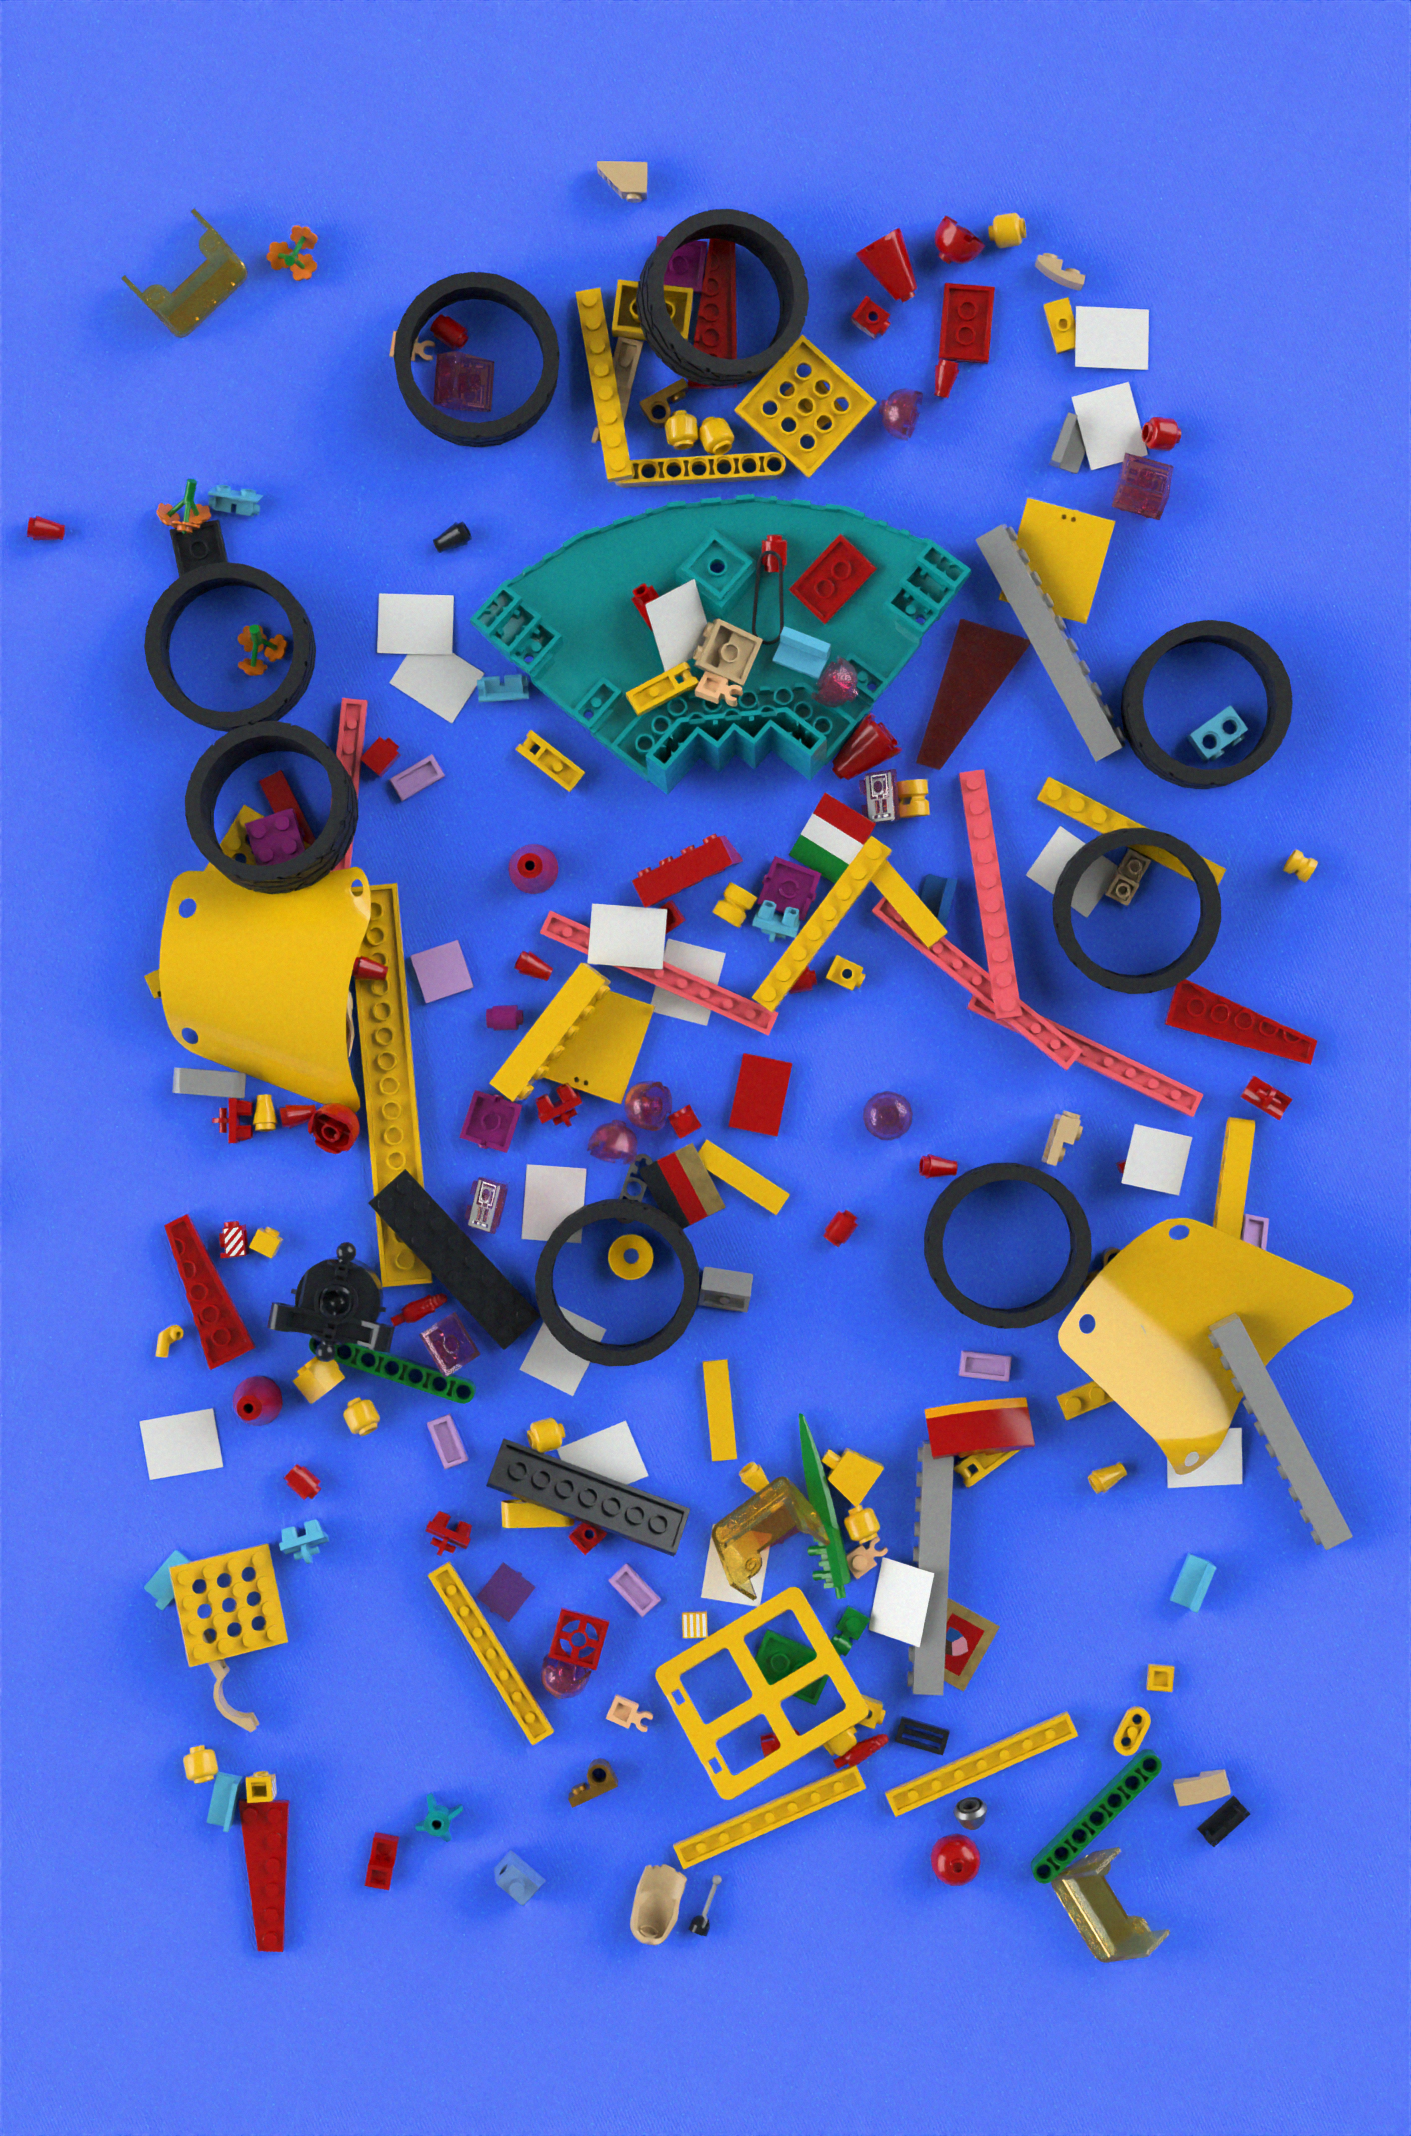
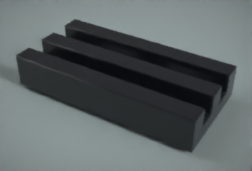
M901 1716L900 1725L894 1740L901 1744L943 1756L950 1730ZM905 1724L920 1729H924L930 1732H934L937 1734L943 1735V1737L940 1738L934 1735L906 1728ZM905 1733L940 1743V1748L902 1737V1734Z

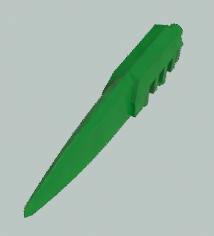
M799 1413L804 1474L813 1518V1531L817 1533L813 1539L814 1542H818V1545L809 1546L807 1552L809 1556L821 1555V1561L818 1564L819 1567L823 1566V1570L813 1571L812 1577L814 1581L826 1580V1583L823 1584L824 1589L835 1588L836 1598L842 1599L846 1598L844 1585L852 1581L841 1527L837 1523L829 1486L805 1416Z

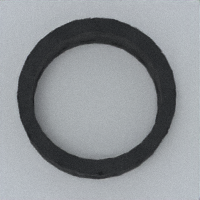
M734 209L704 211L689 216L672 228L647 258L640 274L636 295L638 319L641 322L640 326L647 343L656 356L662 359L661 361L674 373L692 382L713 387L741 384L755 379L773 366L789 351L799 338L806 320L804 316H807L809 303L808 283L804 275L806 273L800 257L791 243L771 223L753 214H748V212ZM717 238L731 241L748 249L768 269L778 292L780 318L776 334L765 351L745 359L728 360L713 357L695 348L676 329L665 304L664 275L673 252L683 245L700 239Z
M484 272L453 274L436 281V283L431 284L417 295L405 311L406 313L402 316L397 329L394 345V362L401 394L408 409L419 423L441 439L456 445L469 447L501 445L517 438V436H521L534 426L550 405L557 387L560 356L555 328L547 311L536 297L520 284L510 279ZM472 299L493 301L507 306L519 314L532 328L543 354L541 378L535 391L524 405L510 415L498 420L481 423L461 421L447 416L433 407L422 395L411 371L414 343L427 321L444 307L459 301Z
M229 562L208 564L183 574L162 593L153 606L147 622L144 650L148 670L156 688L167 702L183 715L200 725L217 731L230 732L244 725L250 724L251 726L255 722L278 721L296 706L306 692L313 675L316 644L314 632L312 631L313 628L305 609L281 582L267 572L246 564ZM224 586H246L261 590L275 598L288 616L294 640L292 663L286 678L279 688L265 701L251 708L235 712H218L202 708L192 702L175 680L169 655L171 634L177 619L184 609L198 596L212 589Z
M1217 620L1186 623L1166 632L1142 652L1130 669L1122 690L1121 718L1123 731L1134 754L1147 769L1161 779L1184 788L1210 789L1223 787L1254 773L1272 758L1282 744L1290 725L1293 697L1290 679L1276 652L1265 640L1251 630L1231 622ZM1193 642H1210L1226 646L1239 653L1256 670L1266 691L1268 705L1266 725L1260 740L1252 752L1240 763L1222 769H1199L1186 766L1171 758L1154 740L1144 716V689L1150 671L1166 652Z
M278 721L255 722L251 726L250 724L231 730L216 740L214 745L212 744L199 758L191 773L185 795L186 822L191 838L203 856L233 883L248 890L254 889L255 892L267 894L297 891L315 884L328 875L330 870L332 871L345 857L355 836L359 818L358 798L352 778L330 747L314 733L297 725L291 726V723ZM275 751L296 752L321 763L327 771L331 784L332 804L329 818L322 833L308 849L299 856L284 863L270 866L249 865L225 855L218 843L214 829V810L223 784L238 767L254 757Z
M1123 828L1099 835L1083 845L1064 867L1058 878L1052 901L1054 928L1059 944L1069 960L1090 980L1107 989L1127 994L1157 992L1173 987L1188 978L1208 957L1216 942L1221 923L1220 893L1216 879L1204 859L1187 843L1170 834L1146 828ZM1135 844L1153 845L1177 857L1193 877L1200 897V918L1197 931L1186 950L1168 966L1147 974H1118L1104 969L1091 961L1076 940L1071 923V903L1074 890L1086 869L1106 852L1121 846Z
M990 1163L971 1169L953 1180L939 1195L928 1215L924 1232L925 1260L930 1276L941 1294L961 1314L980 1324L996 1328H1025L1041 1323L1062 1311L1080 1290L1087 1277L1091 1261V1231L1085 1212L1074 1194L1056 1178L1034 1167L1017 1163ZM1001 1180L1025 1181L1046 1191L1062 1210L1070 1232L1069 1258L1059 1281L1039 1300L1023 1307L1011 1309L990 1308L978 1304L963 1295L951 1280L943 1258L945 1227L953 1210L965 1196L976 1188Z
M605 1199L578 1209L567 1216L552 1232L538 1261L535 1274L536 1301L541 1317L549 1331L569 1352L586 1361L604 1366L635 1365L649 1361L668 1350L684 1334L694 1315L699 1296V1266L693 1246L686 1234L666 1213L649 1204L639 1203L635 1200ZM625 1218L647 1224L662 1234L672 1245L681 1263L684 1275V1290L681 1302L674 1316L657 1333L636 1343L615 1345L588 1338L576 1330L564 1317L556 1301L553 1289V1269L561 1247L575 1232L598 1220Z

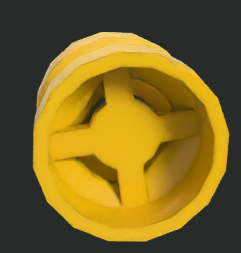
M1295 849L1286 861L1283 871L1288 874L1295 873L1300 881L1306 883L1313 874L1318 861L1313 858L1304 857L1303 852Z

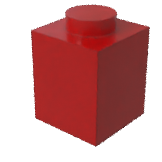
M379 736L360 759L382 778L401 754L397 752L399 746L389 737L384 740Z

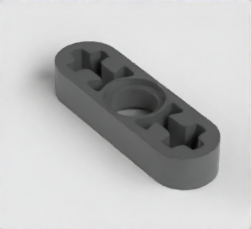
M638 1154L632 1159L618 1200L625 1196L630 1200L642 1202L647 1185L641 1179L630 1177L631 1172L637 1174L638 1166L635 1165L636 1161H641L642 1158L647 1159V1165L653 1163L649 1155ZM635 1181L641 1185V1193L639 1195L632 1196L627 1192V1185L630 1182ZM616 1218L623 1224H629L634 1221L633 1219Z

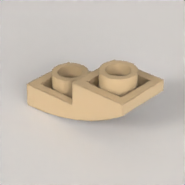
M1044 253L1043 256L1038 255L1035 267L1041 273L1058 284L1081 291L1086 275L1080 274L1079 270L1067 268L1065 271L1061 270L1063 260L1057 259L1058 256L1054 254Z
M1128 848L1105 895L1128 906L1140 885L1139 882L1151 863V859Z
M1225 1769L1201 1772L1199 1777L1175 1779L1173 1783L1179 1807L1204 1803L1231 1794Z

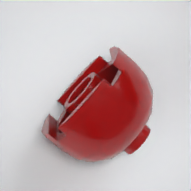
M945 215L935 231V246L940 251L938 256L949 265L952 261L958 264H967L973 261L981 253L985 245L967 228L961 227L957 224V221Z
M329 1103L320 1107L311 1116L308 1122V1132L310 1135L313 1133V1136L316 1138L315 1144L329 1153L340 1154L341 1151L347 1152L354 1145L360 1133L358 1117L352 1109L344 1104Z
M958 1833L940 1838L933 1846L930 1855L932 1869L937 1878L945 1884L954 1887L964 1886L971 1882L978 1874L981 1864L980 1853L974 1841Z

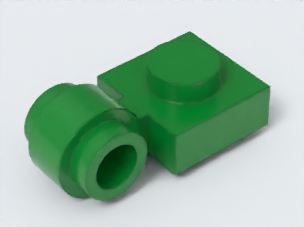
M849 1605L836 1625V1628L842 1631V1633L839 1635L835 1633L830 1640L838 1655L845 1657L853 1643L849 1642V1637L858 1641L870 1621L868 1616Z

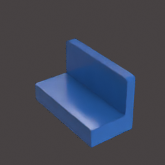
M927 874L920 900L945 928L958 880Z

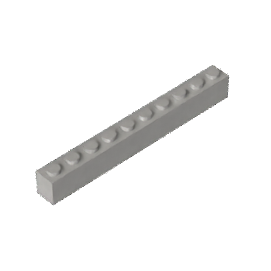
M1001 524L975 540L1093 758L1097 762L1123 748L1126 745L1124 743L1126 736L1120 726H1115L1112 720L1114 714L1110 706L1103 704L1100 698L1102 692L1098 684L1091 682L1088 676L1090 673L1088 665L1084 660H1079L1076 654L1078 651L1076 643L1072 638L1068 639L1064 632L1066 625L1060 615L1056 616L1053 612L1052 607L1054 603L1048 593L1044 594L1039 585L1042 584L1039 575L1036 571L1032 572L1027 563L1030 562L1026 551L1023 548L1019 549L1015 542L1018 537L1011 526L1007 527L1006 524Z
M1234 1313L1208 1326L1212 1333L1208 1337L1215 1349L1219 1347L1223 1356L1219 1357L1226 1371L1230 1369L1234 1375V1378L1231 1379L1237 1393L1242 1391L1246 1400L1242 1401L1249 1415L1253 1413L1257 1420L1253 1424L1260 1437L1265 1435L1268 1441L1265 1447L1271 1458H1277L1280 1465L1276 1468L1283 1480L1288 1479L1291 1485L1288 1491L1293 1501L1299 1500L1302 1509L1299 1510L1304 1522L1306 1524L1310 1522L1314 1529L1310 1534L1316 1545L1321 1544L1327 1551L1352 1538L1353 1536L1239 1316Z
M923 1440L922 1447H918L917 1461L922 1462L921 1472L916 1474V1487H920V1497L915 1498V1512H919V1522H914V1537H918V1547H913V1562H917V1568L934 1573L920 1647L915 1645L909 1646L908 1661L913 1662L912 1671H908L907 1686L911 1687L913 1694L943 1695L954 1456L934 1460L930 1441Z

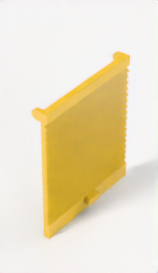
M1027 498L1017 534L1018 539L1015 542L1019 549L1023 548L1030 559V562L1027 564L1032 572L1036 571L1042 581V584L1039 586L1044 594L1048 593L1054 603L1052 610L1055 615L1087 624L1116 521ZM1002 590L999 595V600L1009 603L1007 597L1005 596Z
M609 991L603 1000H597L594 1003L593 1007L595 1010L587 1020H581L578 1024L580 1030L572 1040L569 1039L564 1042L562 1046L565 1049L559 1058L553 1061L550 1060L547 1064L550 1069L544 1078L561 1084L568 1083L571 1087L622 1104L655 1006Z

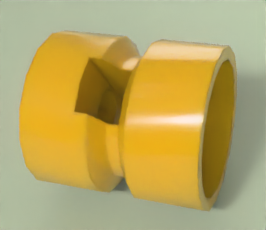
M926 779L895 782L896 797L900 798V801L897 803L898 818L930 815L929 801L925 799V796L928 794V781Z
M729 882L723 893L725 899L718 901L712 913L740 928L747 917L745 910H751L757 897L736 884Z

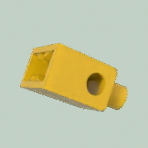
M846 1448L841 1456L828 1449L821 1459V1462L831 1468L827 1479L856 1507L859 1506L884 1470V1466L880 1462L849 1448Z

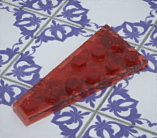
M960 619L916 764L940 771L1031 644L1029 639Z

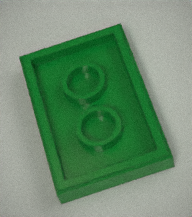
M767 1629L754 1659L767 1683L773 1685L815 1660L817 1653L811 1647ZM829 1675L821 1677L792 1696L816 1706Z

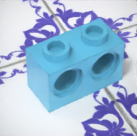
M1230 705L1186 738L1203 761L1208 758L1214 761L1225 753L1222 748L1230 743L1232 746H1235L1245 738L1243 733L1248 728ZM1224 722H1231L1234 725L1233 734L1224 732ZM1205 736L1213 739L1214 747L1212 749H1207L1203 746L1202 741Z

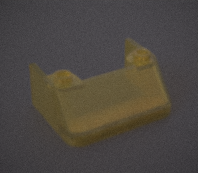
M195 208L191 213L197 223L206 231L199 240V249L207 260L172 293L158 284L149 286L142 293L125 275L121 278L174 336L180 338L186 337L194 331L245 282L248 276V270L242 260Z
M780 1476L720 1520L712 1530V1539L729 1585L753 1601L757 1596L750 1579L762 1567L760 1552L786 1532L797 1526L798 1530L802 1533L810 1534L826 1546L830 1544L818 1512L788 1478Z
M1119 1847L1094 1851L1065 1868L1051 1881L1055 1893L1096 1959L1103 1963L1148 1957L1170 1934L1169 1929L1151 1931L1148 1923L1142 1917L1135 1915L1127 1916L1104 1876L1111 1870L1110 1862L1121 1852Z

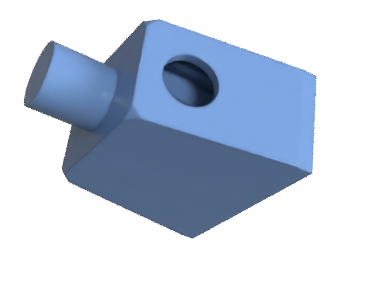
M509 1850L494 1868L497 1885L522 1906L546 1882L541 1875L512 1850Z

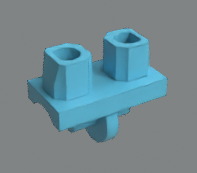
M764 900L761 907L757 909L752 926L762 928V933L769 934V942L774 943L776 937L785 939L786 936L796 938L801 923L799 910L793 907H786L785 913L782 915L775 913L777 904Z
M317 1520L304 1523L306 1535L298 1537L296 1527L282 1529V1543H279L280 1551H284L286 1555L294 1553L295 1560L304 1558L306 1564L313 1562L312 1555L320 1553L319 1547L316 1545L329 1542L328 1534L322 1531Z

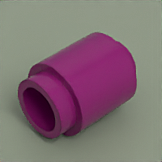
M501 1005L487 1008V1028H493L494 1031L518 1030L519 1025H523V1010H518L517 1005Z

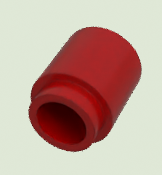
M440 314L430 328V331L434 333V337L453 351L457 348L462 349L469 339L467 336L468 330L448 315L445 317L443 314Z
M767 535V539L762 540V553L770 550L778 553L782 559V569L784 571V565H787V540L782 539V535ZM771 554L765 555L762 558L764 571L779 572L778 559Z
M807 966L790 989L789 994L813 991V985H817L815 970L810 971V967Z
M847 1209L844 1212L838 1210L826 1226V1232L823 1237L839 1248L842 1243L845 1244L858 1227V1224L855 1222L857 1217Z
M296 1464L284 1477L288 1482L287 1485L303 1500L307 1497L312 1500L322 1489L318 1486L321 1481L305 1466L301 1467L299 1464Z

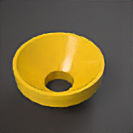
M627 1234L617 1238L608 1252V1261L612 1271L626 1280H635L643 1277L651 1269L654 1260L653 1249L649 1242L636 1234ZM633 1248L638 1252L639 1259L635 1263H628L624 1259V1252L627 1249Z

